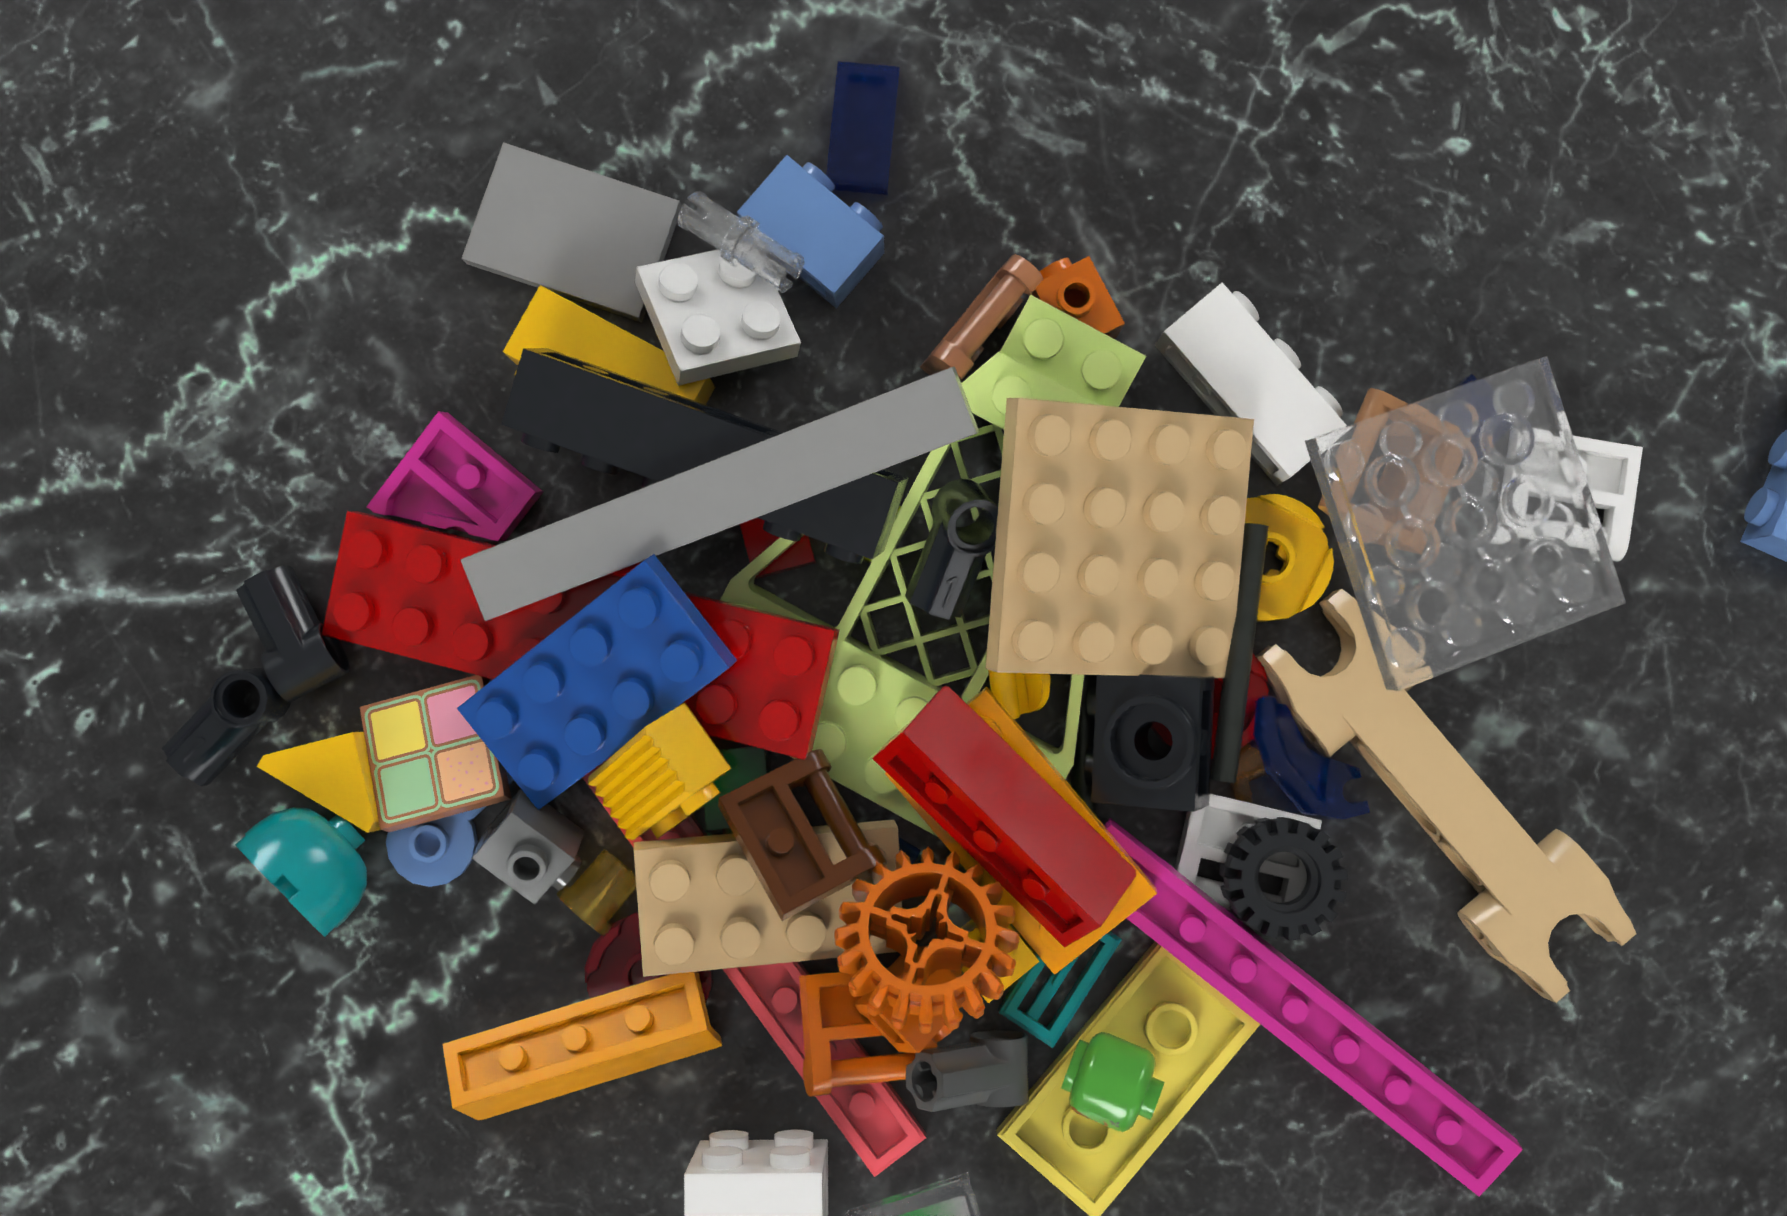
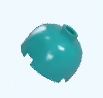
M292 807L278 811L255 824L245 833L246 836L235 844L267 880L324 937L350 916L359 905L367 886V867L356 850L365 842V839L347 820L337 814L328 821L325 817L311 809Z

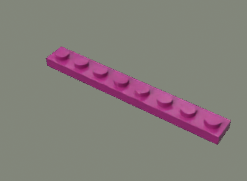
M1110 818L1104 826L1155 885L1157 894L1126 918L1477 1196L1480 1197L1521 1153L1523 1149L1518 1140L1114 820Z

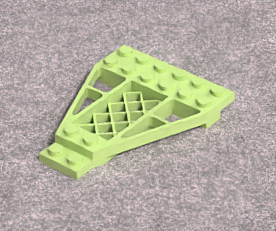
M1030 295L1001 351L997 352L961 383L972 413L988 421L991 425L978 428L979 433L930 451L895 517L884 552L872 559L838 626L833 627L754 584L755 577L797 541L779 538L730 580L720 599L721 601L840 630L812 751L822 749L832 767L828 772L832 780L937 836L885 775V771L872 758L893 736L914 719L932 697L944 687L942 684L971 676L962 695H958L965 703L980 692L989 675L988 669H986L987 649L978 664L968 630L989 624L990 614L965 621L962 613L961 618L955 617L957 624L922 634L914 605L910 604L905 597L908 584L899 555L924 548L926 540L900 548L897 547L920 504L930 532L934 523V517L929 499L935 497L939 489L929 492L927 490L950 447H952L961 479L972 480L979 484L1001 477V470L969 479L959 442L995 431L1002 453L1004 439L1002 430H1004L1007 398H1027L1119 407L1144 362L1145 355ZM973 507L970 510L973 520L976 521L980 512L978 507ZM992 552L985 556L988 568L980 570L976 580L988 576L993 580L994 559ZM891 560L901 594L867 604ZM903 602L914 637L880 646L870 611ZM860 616L869 646L850 636ZM960 632L970 667L935 677L925 642ZM916 645L925 676L885 654ZM1071 674L1062 745L1056 748L1025 731L1064 779L1067 778L1074 765L1084 675Z

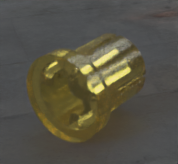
M604 848L571 886L567 884L556 895L585 923L605 936L613 926L610 919L637 889L636 875L622 861Z

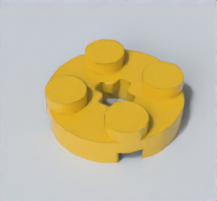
M1267 494L1247 498L1245 523L1269 526L1267 544L1268 542H1273L1278 546L1275 556L1283 561L1280 571L1269 569L1262 576L1257 622L1284 620L1309 608L1322 596L1333 572V551L1328 546V539L1322 530L1325 527L1320 518L1304 503L1280 494Z

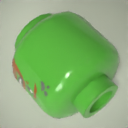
M1101 1032L1092 1037L1089 1043L1081 1039L1079 1040L1061 1089L1070 1092L1069 1103L1074 1112L1116 1131L1124 1132L1134 1125L1138 1115L1151 1120L1165 1082L1152 1077L1156 1063L1155 1057L1149 1050L1109 1033Z

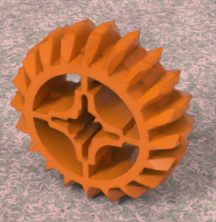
M929 846L922 851L921 863L911 864L909 856L900 850L895 856V871L891 872L885 865L876 861V866L871 873L874 884L856 879L852 884V895L857 902L850 901L841 904L839 917L847 925L837 928L834 933L835 945L845 949L837 957L839 971L841 973L854 974L848 983L851 995L857 997L872 992L867 1003V1011L872 1016L881 1014L889 1005L894 1007L892 1026L897 1028V1030L902 1029L906 1024L908 1014L919 1015V1029L924 1034L930 1033L932 1030L933 1015L942 1014L945 1025L949 1030L953 1031L959 1027V1007H963L969 1015L978 1019L984 1014L985 1010L981 995L989 999L999 1000L1004 991V985L999 977L1013 975L1016 960L1008 953L1016 950L1019 944V933L1007 928L1014 922V908L1012 905H997L1003 894L1000 882L980 887L984 875V868L981 867L980 863L970 867L963 873L959 871L960 856L956 851L950 853L946 858L945 865L934 863V852ZM927 896L925 901L915 908L902 909L894 906L909 898ZM951 902L962 908L972 918L979 930L982 942L968 938L969 931L959 928L949 919L948 910ZM937 917L935 932L937 939H932L928 948L924 947L920 961L917 963L918 945H916V940L923 938L925 932L930 930L933 919ZM871 935L886 940V947L897 951L905 959L902 979L894 976L880 963L870 943ZM963 966L970 968L960 977L947 983L925 985L929 976L937 970L945 968L960 972Z

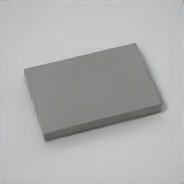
M503 142L461 259L468 265L537 288L541 285L563 297L642 323L646 308L635 284L636 267L664 261L682 210V205L679 200Z

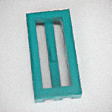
M1112 931L1099 939L1101 943L1047 1027L1037 1021L1078 957L1055 975L1052 972L1050 973L1033 1002L1024 1013L1018 1007L1045 966V963L1034 951L1040 962L1014 982L998 1007V1012L1053 1048L1122 939Z

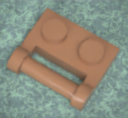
M1013 254L995 273L920 368L927 374L932 375L950 367H955L959 379L962 381L974 366L975 360L984 350L981 345L996 327L1000 329L1023 302L1021 298L1023 293L1031 295L1041 283L1043 276L1038 269L1025 258Z

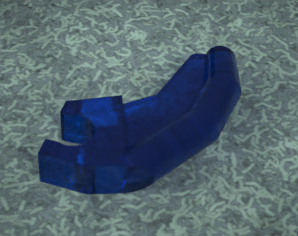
M1263 696L1257 699L1253 735L1266 773L1302 814L1326 819H1348L1370 813L1368 801L1347 802L1343 796V787L1347 781L1362 778L1360 768L1331 758H1324L1309 749L1286 704H1279L1274 696Z

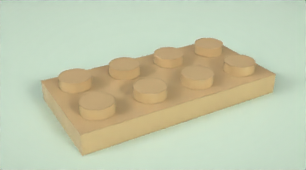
M895 820L857 823L869 845H878L887 861L886 867L891 872L895 871V856L899 853L898 826ZM828 825L812 827L833 865L846 859ZM734 834L634 842L643 977L837 958L845 951V949L835 945L834 933L837 928L847 925L839 917L841 904L850 901L857 902L852 895V884L781 921ZM872 876L864 879V881L874 884ZM899 902L894 906L902 908V902ZM871 935L870 943L875 954L897 952L886 947V940Z

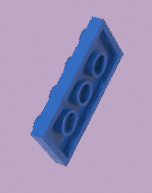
M653 554L471 696L457 709L539 810L615 754L645 726L678 707L729 669L737 659L663 564Z

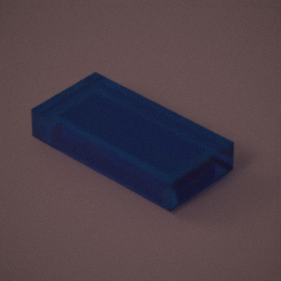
M838 61L826 175L835 185L834 190L888 195L900 67Z

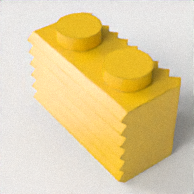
M683 703L638 732L589 775L588 785L595 786V795L603 797V806L611 808L610 817L618 819L617 827L626 830V839L635 840L649 829L658 839L690 817V814L719 795L720 791L713 782L732 768L688 705Z

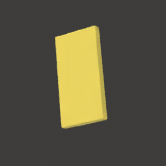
M1155 941L1028 1091L1029 1101L1024 1105L1016 1106L996 1129L997 1136L1089 1216H1101L1260 1024ZM1105 1032L1145 1048L1153 1054L1156 1065L1152 1077L1165 1083L1151 1120L1138 1115L1134 1125L1129 1130L1120 1132L1079 1115L1072 1110L1069 1103L1070 1092L1061 1089L1080 1039L1089 1043L1096 1034Z

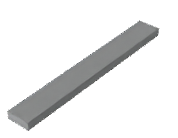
M950 367L460 559L484 620L487 621L642 562L653 554L655 556L977 434L979 430L956 368Z

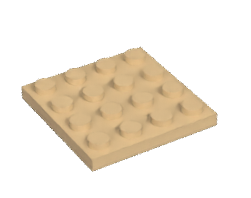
M1007 398L986 669L997 673L1139 676L1142 674L1225 678L1237 613L1254 419L1027 398Z

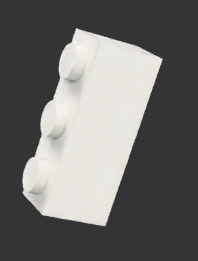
M1222 282L1162 333L1155 346L1215 416L1254 419L1251 457L1272 482L1278 486L1292 477L1349 427L1340 418L1343 415V411L1337 400L1326 389L1320 386L1314 388L1298 370L1301 367V362L1292 348L1281 339L1277 338L1273 341L1257 323L1260 319L1259 314L1251 301L1239 291L1231 293Z

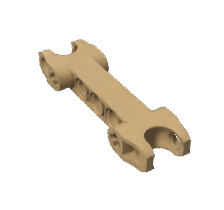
M1343 589L1332 591L1319 602L1323 609V614L1333 625L1340 637L1341 653L1338 662L1330 672L1321 677L1308 673L1287 651L1282 650L1276 644L1273 646L1268 645L1256 655L1257 659L1264 666L1267 679L1278 698L1282 711L1302 735L1321 754L1328 758L1348 741L1354 746L1478 892L1475 898L1457 912L1465 927L1491 957L1515 972L1543 998L1557 1003L1570 992L1567 986L1568 982L1556 968L1549 954L1548 942L1551 931L1560 920L1569 915L1577 914L1596 934L1601 935L1607 942L1615 941L1621 946L1636 935L1633 924L1615 896L1609 879L1589 855L1564 832L1555 829L1538 844L1532 840L1407 693L1427 675L1426 667L1395 628L1377 618Z

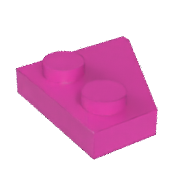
M438 411L367 505V508L373 513L381 515H393L422 522L421 524L467 532L469 535L485 539L506 541L542 495L543 491L448 412Z

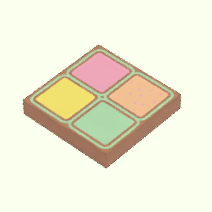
M474 675L360 707L380 830L390 833L512 799L506 769L457 709L487 685L489 678Z

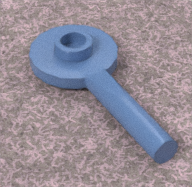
M507 772L508 783L510 784L514 779ZM485 807L388 832L386 838L388 857L398 874L413 884L427 887L447 884L463 874L473 861L471 858L478 843L475 824L472 820Z

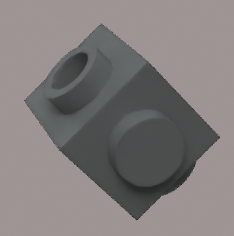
M520 789L484 830L471 859L530 902L536 904L551 886L560 891L575 875L583 859L577 856V852L585 831L549 804L538 810L522 789Z

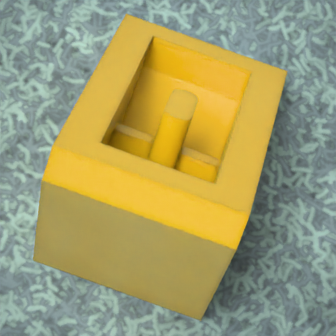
M350 732L262 756L256 766L363 831L369 833L380 830L364 732Z

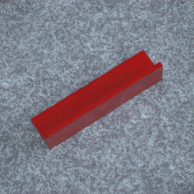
M948 686L942 687L914 719L893 736L872 758L980 863L997 882H1000V885L1064 948L1101 927L1136 877V870Z

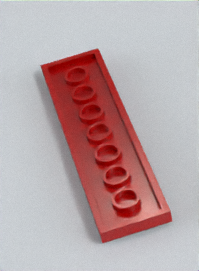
M347 511L322 635L494 679L623 576L610 573L485 621L460 559L496 545L363 512ZM684 592L737 661L683 703L688 705L710 736L806 760L807 754L813 749L840 630Z

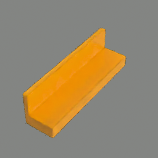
M696 971L665 975L442 1045L452 1108L475 1120H484L721 1047L722 1041L720 1035L710 1025L699 973Z

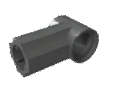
M1011 1030L978 1031L970 1034V1042L924 1049L920 1053H916L912 1063L906 1065V1089L912 1093L917 1108L929 1112L972 1104L985 1107L1024 1105L1029 1101L1028 1035Z

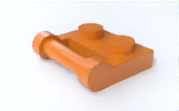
M835 972L799 976L805 1052L803 1079L805 1090L809 1097L829 1095L832 1087L906 1080V1065L912 1063L916 1053H897L831 1060L830 1041L883 1036L855 1006L862 996L853 997L849 992L848 983L854 974ZM931 1039L923 1050L936 1048L937 1043Z

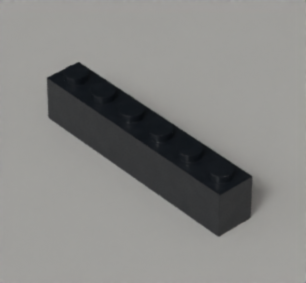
M523 348L501 424L523 432L521 442L533 448L558 453L562 446L583 454L581 464L591 469L617 475L620 468L639 474L643 476L641 481L643 487L783 433L549 348ZM882 469L757 518L765 520L762 529L772 535L791 541H800L803 534L825 542L824 552L843 561L861 564L864 557L874 559L884 552L909 477Z

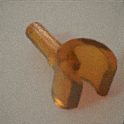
M1249 743L1240 750L1237 782H1229V784L1233 788L1236 800L1253 804L1252 792L1248 782L1267 775V771L1259 751Z

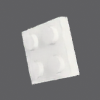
M756 241L636 267L635 284L678 385L798 357L801 345L800 338Z

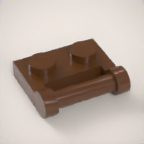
M822 749L813 750L807 754L806 760L797 758L719 797L718 801L721 813L781 921L854 883L856 879L864 880L870 877L872 870L876 866V861L885 866L887 864L878 845H869L830 778L828 772L832 767ZM803 786L807 788L845 854L846 859L833 865L794 797L792 789Z

